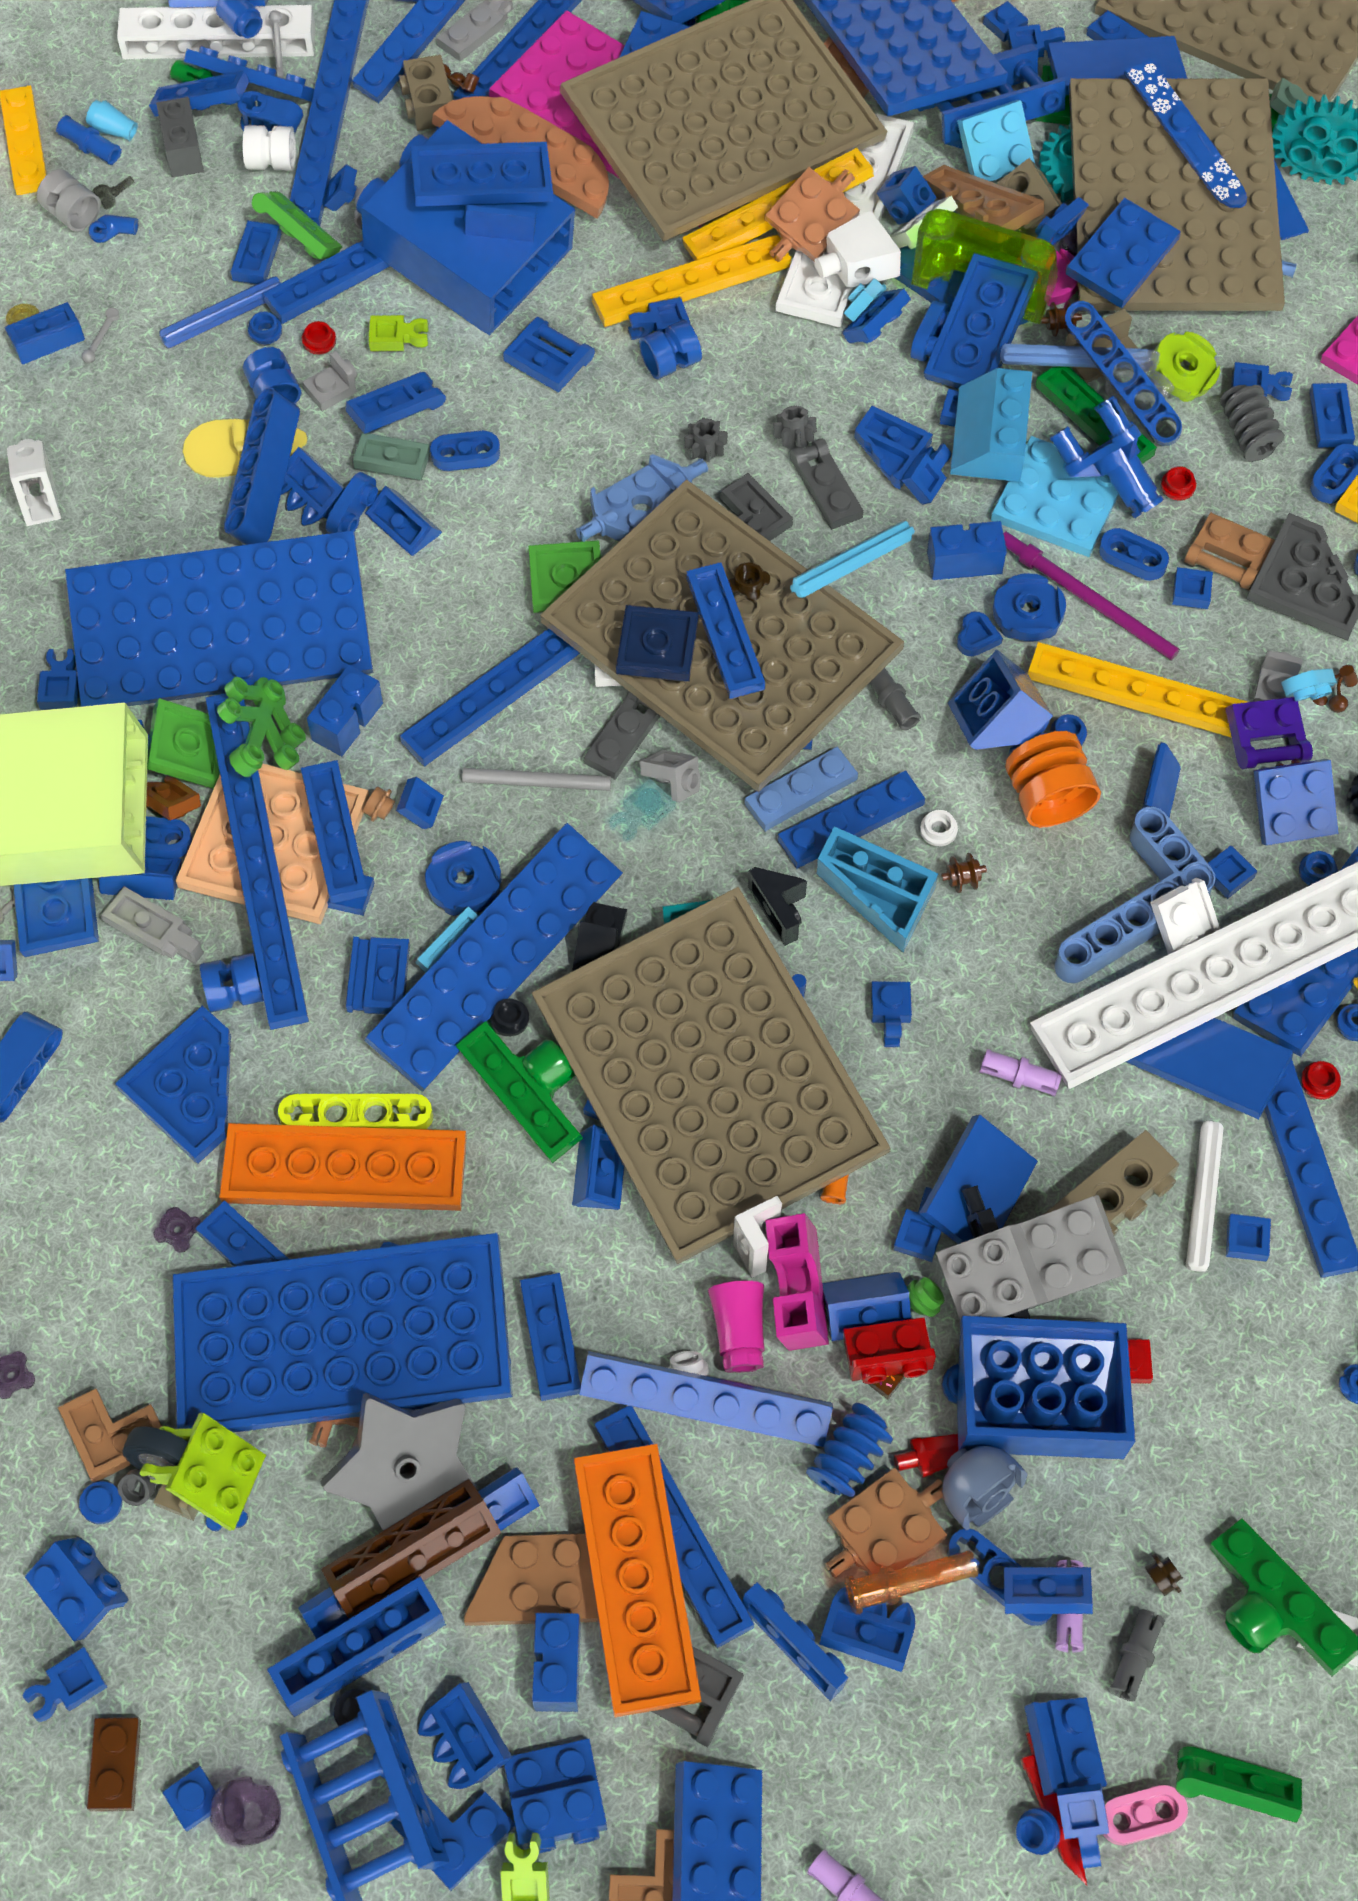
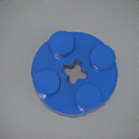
M1018 574L1008 579L1007 584L1002 586L1001 589L999 587L996 591L993 603V616L1000 627L1001 633L1007 638L1030 642L1055 636L1058 628L1063 623L1066 611V599L1061 589L1057 586L1056 590L1052 585L1048 584L1049 579L1038 574ZM1029 602L1033 608H1038V610L1026 612L1022 608H1024L1025 603Z
M468 841L452 842L438 849L432 856V862L428 866V870L426 868L425 873L426 887L430 898L445 913L452 916L460 915L468 906L475 913L488 907L500 894L502 878L496 856L483 846V849L478 846H472L471 842ZM463 871L466 876L473 875L474 877L470 879L469 883H456L455 881L458 879L457 873Z

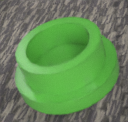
M923 1277L920 1280H913L907 1285L910 1306L916 1313L934 1317L940 1312V1306L944 1303L945 1298L935 1282L927 1277Z

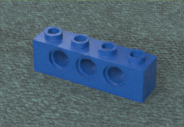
M420 1576L271 1666L267 1671L286 1706L295 1718L446 1624L439 1607Z

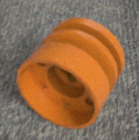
M1054 731L1039 735L1017 747L1006 759V771L1012 779L1011 783L1017 793H1020L1018 800L1027 821L1032 826L1043 828L1072 821L1091 810L1100 800L1101 790L1089 766H1086L1087 757L1082 750L1078 737L1074 733Z

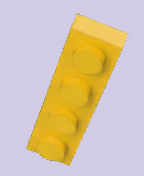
M30 85L0 90V101L16 194L22 195L37 192L41 181L47 175L32 87Z

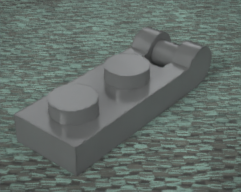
M824 438L813 441L809 447H796L789 451L793 465L831 530L863 518L864 511L832 458ZM817 458L819 464L810 466L808 461Z
M628 692L626 699L584 756V764L616 780L658 721L660 715L631 692ZM639 704L648 708L645 714L636 710Z

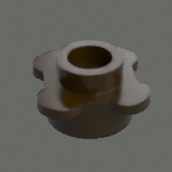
M748 562L740 564L735 570L734 578L728 581L733 593L739 592L745 595L748 600L755 601L760 598V591L763 586L770 583V575L768 572L763 571L759 565Z
M1155 1553L1151 1555L1154 1561L1144 1568L1162 1594L1166 1596L1173 1590H1176L1178 1594L1182 1592L1177 1582L1183 1579L1170 1558L1166 1557L1161 1561Z

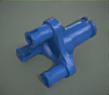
M1113 395L1094 407L1111 433L1108 436L1110 439L1091 453L1088 451L1084 453L1070 431L1069 426L1060 430L1049 439L1054 443L1066 463L1064 469L1069 477H1095L1107 474L1126 507L1131 508L1132 517L1136 518L1143 511L1146 513L1164 499L1162 495L1157 494V487L1137 456L1141 452L1137 446L1138 437L1141 435V432L1133 421L1128 420L1118 404L1117 398Z

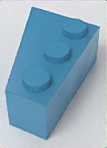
M835 826L817 861L816 874L904 953L935 890L938 873Z

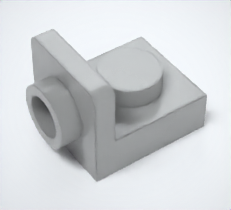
M336 351L329 354L330 367L302 382L305 392L321 411L330 408L357 392L355 385L357 372L353 364L348 359L343 360Z
M1267 651L1260 669L1253 702L1290 698L1285 696L1281 682L1299 674L1303 659L1286 652Z
M661 750L640 761L641 775L656 778V781L660 783H671L672 801L681 802L699 792L700 773L698 756Z

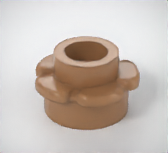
M377 786L363 809V812L371 817V821H375L377 817L385 820L395 803V800L390 798L391 789L385 791Z

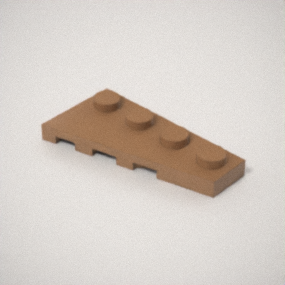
M942 165L923 176L936 195V199L941 200L952 196L958 206L955 211L999 239L1044 214L1043 200L946 165Z

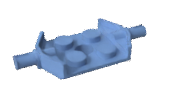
M652 454L649 457V465L598 494H595L596 489L594 487L591 488L590 504L593 518L590 522L576 528L578 538L585 542L599 533L602 537L606 535L617 541L622 540L686 479L692 483V479L708 472L706 462H703V459L700 458L687 467H681L679 464ZM645 504L651 509L648 511L636 510L634 506Z

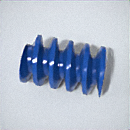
M861 1403L853 1404V1414H846L843 1418L842 1423L844 1427L836 1428L833 1433L834 1440H829L824 1444L825 1454H817L814 1459L816 1467H809L806 1470L808 1477L812 1481L835 1495L843 1494L853 1498L855 1491L848 1484L849 1481L863 1484L865 1478L858 1471L859 1467L872 1471L874 1464L867 1457L869 1453L877 1457H882L884 1454L877 1444L878 1440L887 1444H891L893 1438L886 1430L887 1425L885 1421L875 1411Z

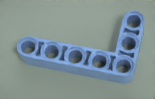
M1156 807L1140 809L1135 816L1129 835L1134 849L1161 881L1071 935L1061 943L1055 961V972L1062 981L1067 983L1081 982L1161 933L1150 903L1181 885L1186 886L1188 883H1192L1194 878L1205 881L1210 896L1216 880L1213 869L1161 809ZM1142 828L1152 829L1155 833L1146 832ZM1166 855L1174 856V857H1176L1178 860H1177V861L1170 860V859H1168V858L1166 857ZM1128 920H1136L1140 922L1142 926L1132 925L1128 922ZM1104 938L1109 940L1112 944L1104 945L1100 943L1097 939ZM1074 957L1079 959L1082 963L1073 964L1069 962L1066 958Z

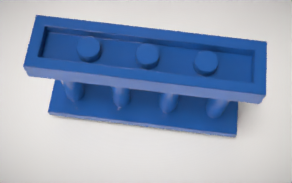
M1032 43L993 54L1007 72L1006 84L917 109L920 112L935 107L938 108L942 113V141L946 144L961 139L957 120L1014 100H1021L1026 121L1065 110V79L1062 77L1044 82L1038 76V49ZM1023 82H1027L1030 86L1016 91L1011 87ZM995 90L1000 94L988 99H984L981 94ZM963 99H967L970 104L956 108L951 104Z
M370 1690L356 1697L361 1709L358 1712L357 1718L307 1742L306 1736L303 1734L287 1732L280 1736L284 1748L281 1751L282 1761L287 1771L293 1775L328 1875L325 1879L326 1889L333 1901H363L358 1887L409 1862L416 1864L418 1869L430 1870L437 1869L450 1862L390 1696L385 1692ZM363 1734L371 1737L376 1751L373 1754L372 1760L322 1784L314 1762L315 1758ZM378 1776L386 1779L391 1793L388 1797V1802L342 1825H336L328 1801ZM395 1818L401 1821L406 1835L404 1844L352 1870L343 1844Z

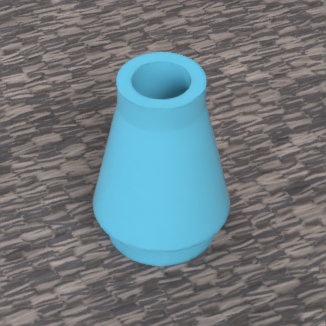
M95 100L87 112V125L97 129L99 133L131 141L137 132L138 123L129 119L106 100L102 102Z

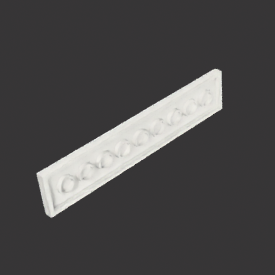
M1358 862L1030 1022L1031 1031L1057 1072L1062 1075L1061 1078L1068 1090L1357 948Z

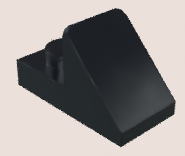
M758 867L750 869L748 872V888L784 946L798 940L799 925L802 921L793 903L806 897L807 881L802 878Z
M595 902L589 906L585 921H581L579 925L572 972L619 948L627 919V909Z

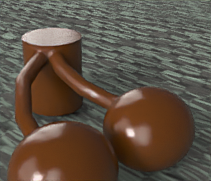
M444 64L447 79H450L452 85L457 88L462 87V90L473 94L480 78L471 73H467L466 77L460 72L451 74L450 68Z
M1344 665L1341 667L1339 674L1335 675L1336 679L1339 678L1337 695L1332 696L1329 702L1326 696L1315 699L1313 702L1316 705L1324 706L1328 702L1329 708L1336 713L1347 709L1348 700L1345 696L1341 695L1340 687L1342 680L1346 687L1357 685L1358 677L1352 665Z

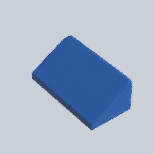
M68 302L5 326L9 339L22 364L85 340L80 322Z
M387 486L383 488L374 503L365 512L373 522L411 556L415 555L442 533L436 525L399 492Z
M1161 742L1160 745L1158 744L1142 808H1159L1170 818L1181 766L1166 743Z
M145 856V873L99 877L100 893L117 895L123 887H126L144 898L174 900L177 889L176 879L181 869L182 859Z
M592 1125L580 1133L583 1139L579 1142L572 1205L619 1210L621 1206L624 1165L604 1128Z

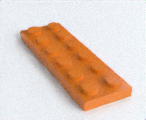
M228 1123L220 1200L221 1202L225 1200L230 1204L461 1211L467 1142L466 1131Z
M658 1444L574 1458L614 1717L700 1703L701 1695Z

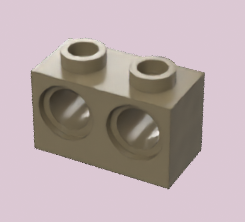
M440 54L404 60L405 75H399L402 95H409V99H405L408 119L414 118L417 131L436 128L437 126L432 124L433 113L449 101H452L442 56Z
M1028 158L997 182L999 185L1044 201V214L1030 221L1029 224L1018 228L1024 237L1030 234L1036 240L1038 235L1035 233L1038 225L1045 217L1052 218L1055 211L1062 205L1043 172Z

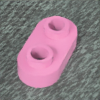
M1160 1785L1113 1798L1105 1804L1109 1834H1103V1836L1113 1844L1124 1846L1172 1833L1187 1818V1802L1184 1796L1177 1792L1176 1788L1168 1785ZM1156 1804H1166L1170 1808V1817L1166 1819L1160 1818L1155 1811ZM1121 1814L1127 1818L1129 1825L1126 1830H1119L1114 1826L1113 1818L1115 1815Z

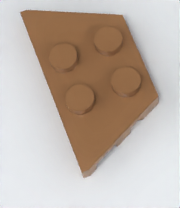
M586 1534L504 1536L464 1616L465 1626L535 1624L536 1613H577L580 1615V1622H599Z

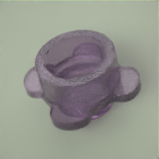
M172 1207L166 1211L160 1220L159 1227L154 1230V1238L158 1243L166 1242L172 1245L178 1253L185 1252L190 1248V1240L197 1233L195 1228L201 1221L198 1217L190 1218L186 1212L178 1207ZM176 1227H181L179 1233L174 1232Z
M14 1352L11 1355L0 1358L1 1399H9L13 1392L22 1388L30 1389L35 1383V1375L28 1371L26 1366L27 1357L22 1352ZM10 1372L15 1373V1376L12 1379L8 1378V1374Z

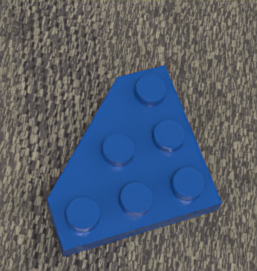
M202 1005L115 1083L117 1089L197 1164L227 1138L231 1053L230 1031Z

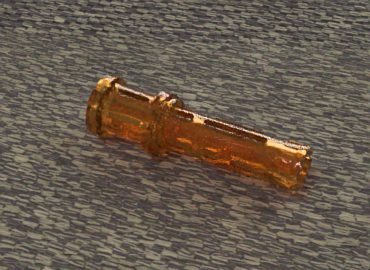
M966 1550L963 1553L895 1571L892 1567L884 1566L879 1569V1573L855 1579L852 1575L846 1576L845 1587L851 1609L855 1615L861 1614L863 1608L885 1602L890 1606L895 1605L898 1601H901V1596L971 1577H978L976 1562L971 1563L974 1555L971 1550Z

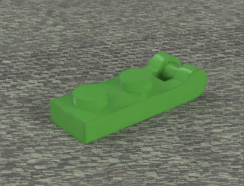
M279 191L261 192L253 196V209L258 213H268L280 224L279 227L282 232L299 240L304 245V250L313 258L326 259L340 252L343 246Z

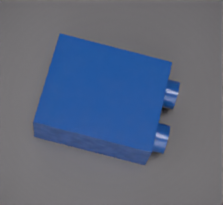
M447 120L429 139L423 134H419L408 143L400 158V168L387 182L379 177L375 178L362 191L356 209L362 215L363 247L490 336L572 249L575 208L555 194H553V202L519 203L537 205L534 242L465 235V211L467 205L415 207L410 146L481 144Z

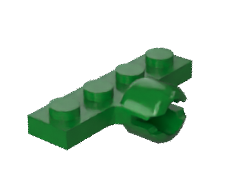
M485 1021L456 1045L552 1163L583 1139L581 1134L553 1101L555 1092L575 1077L564 1052L554 1041L550 1039L544 1040L526 1056L518 1057L512 1053Z
M1243 1518L1210 1543V1550L1247 1589L1246 1595L1226 1610L1225 1623L1229 1631L1245 1649L1251 1653H1261L1280 1636L1290 1635L1301 1644L1331 1677L1358 1655V1636Z

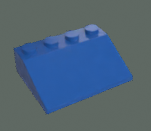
M962 1316L957 1397L958 1451L963 1448L969 1451L979 1446H994L1003 1449L1009 1455L1124 1459L1135 1443L1126 1323Z

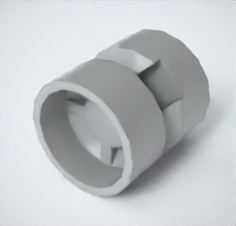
M57 169L50 172L44 177L37 189L38 203L72 231L79 232L88 227L96 220L100 212L101 202L99 197L66 170Z

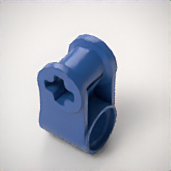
M248 91L243 94L241 100L237 101L238 109L242 113L240 126L243 131L245 126L249 125V120H251V125L265 126L268 131H272L274 126H292L296 133L303 119L302 109L290 100L275 98L257 91Z

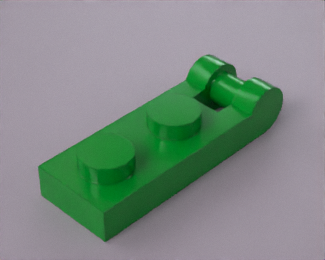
M1187 1746L1178 1751L1177 1767L1179 1772L1176 1777V1789L1180 1795L1188 1798L1203 1795L1294 1823L1298 1822L1302 1813L1301 1778L1197 1747Z

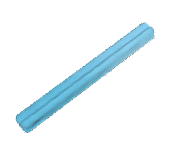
M902 521L793 578V584L790 585L791 592H795L797 597L803 598L911 541L912 534L915 533L914 527H910L907 521Z

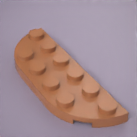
M474 96L449 101L433 113L432 124L440 128L448 120L481 144L547 142L553 194L596 219L602 213L608 195V173L598 154L591 146L505 97Z

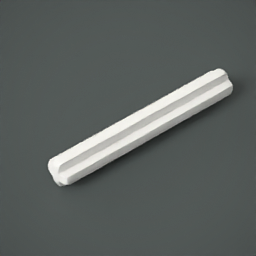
M1204 1121L1200 1129L1186 1267L1191 1271L1205 1272L1210 1263L1224 1129L1223 1125L1219 1122Z

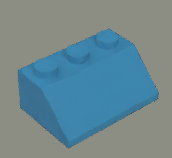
M996 368L959 387L950 475L1020 482L1026 449L1032 371Z

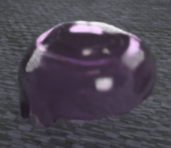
M252 1776L236 1777L218 1787L211 1801L210 1822L218 1836L226 1844L237 1848L250 1847L273 1838L281 1825L282 1807L276 1790L271 1785L257 1784L252 1781Z

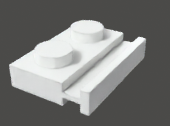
M1194 878L1192 883L1186 886L1181 885L1150 902L1168 955L1220 930L1205 881L1202 879Z

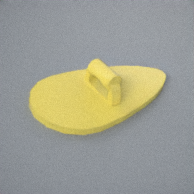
M213 420L193 429L184 441L183 455L187 465L195 473L205 477L222 478L236 475L250 420ZM296 428L290 455L298 447L302 448L307 443L306 433Z

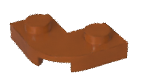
M167 775L164 779L165 782H147L146 807L149 806L168 820L181 818L188 812L201 807L199 793L174 777Z

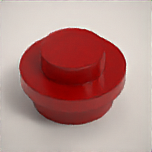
M322 321L312 322L307 325L303 332L302 343L308 352L324 354L334 348L336 334L327 323Z
M1173 467L1162 477L1161 490L1170 499L1186 500L1196 490L1197 483L1194 474L1186 467Z
M1326 1061L1313 1062L1303 1070L1301 1086L1309 1096L1325 1100L1333 1097L1338 1092L1341 1086V1077L1336 1067Z

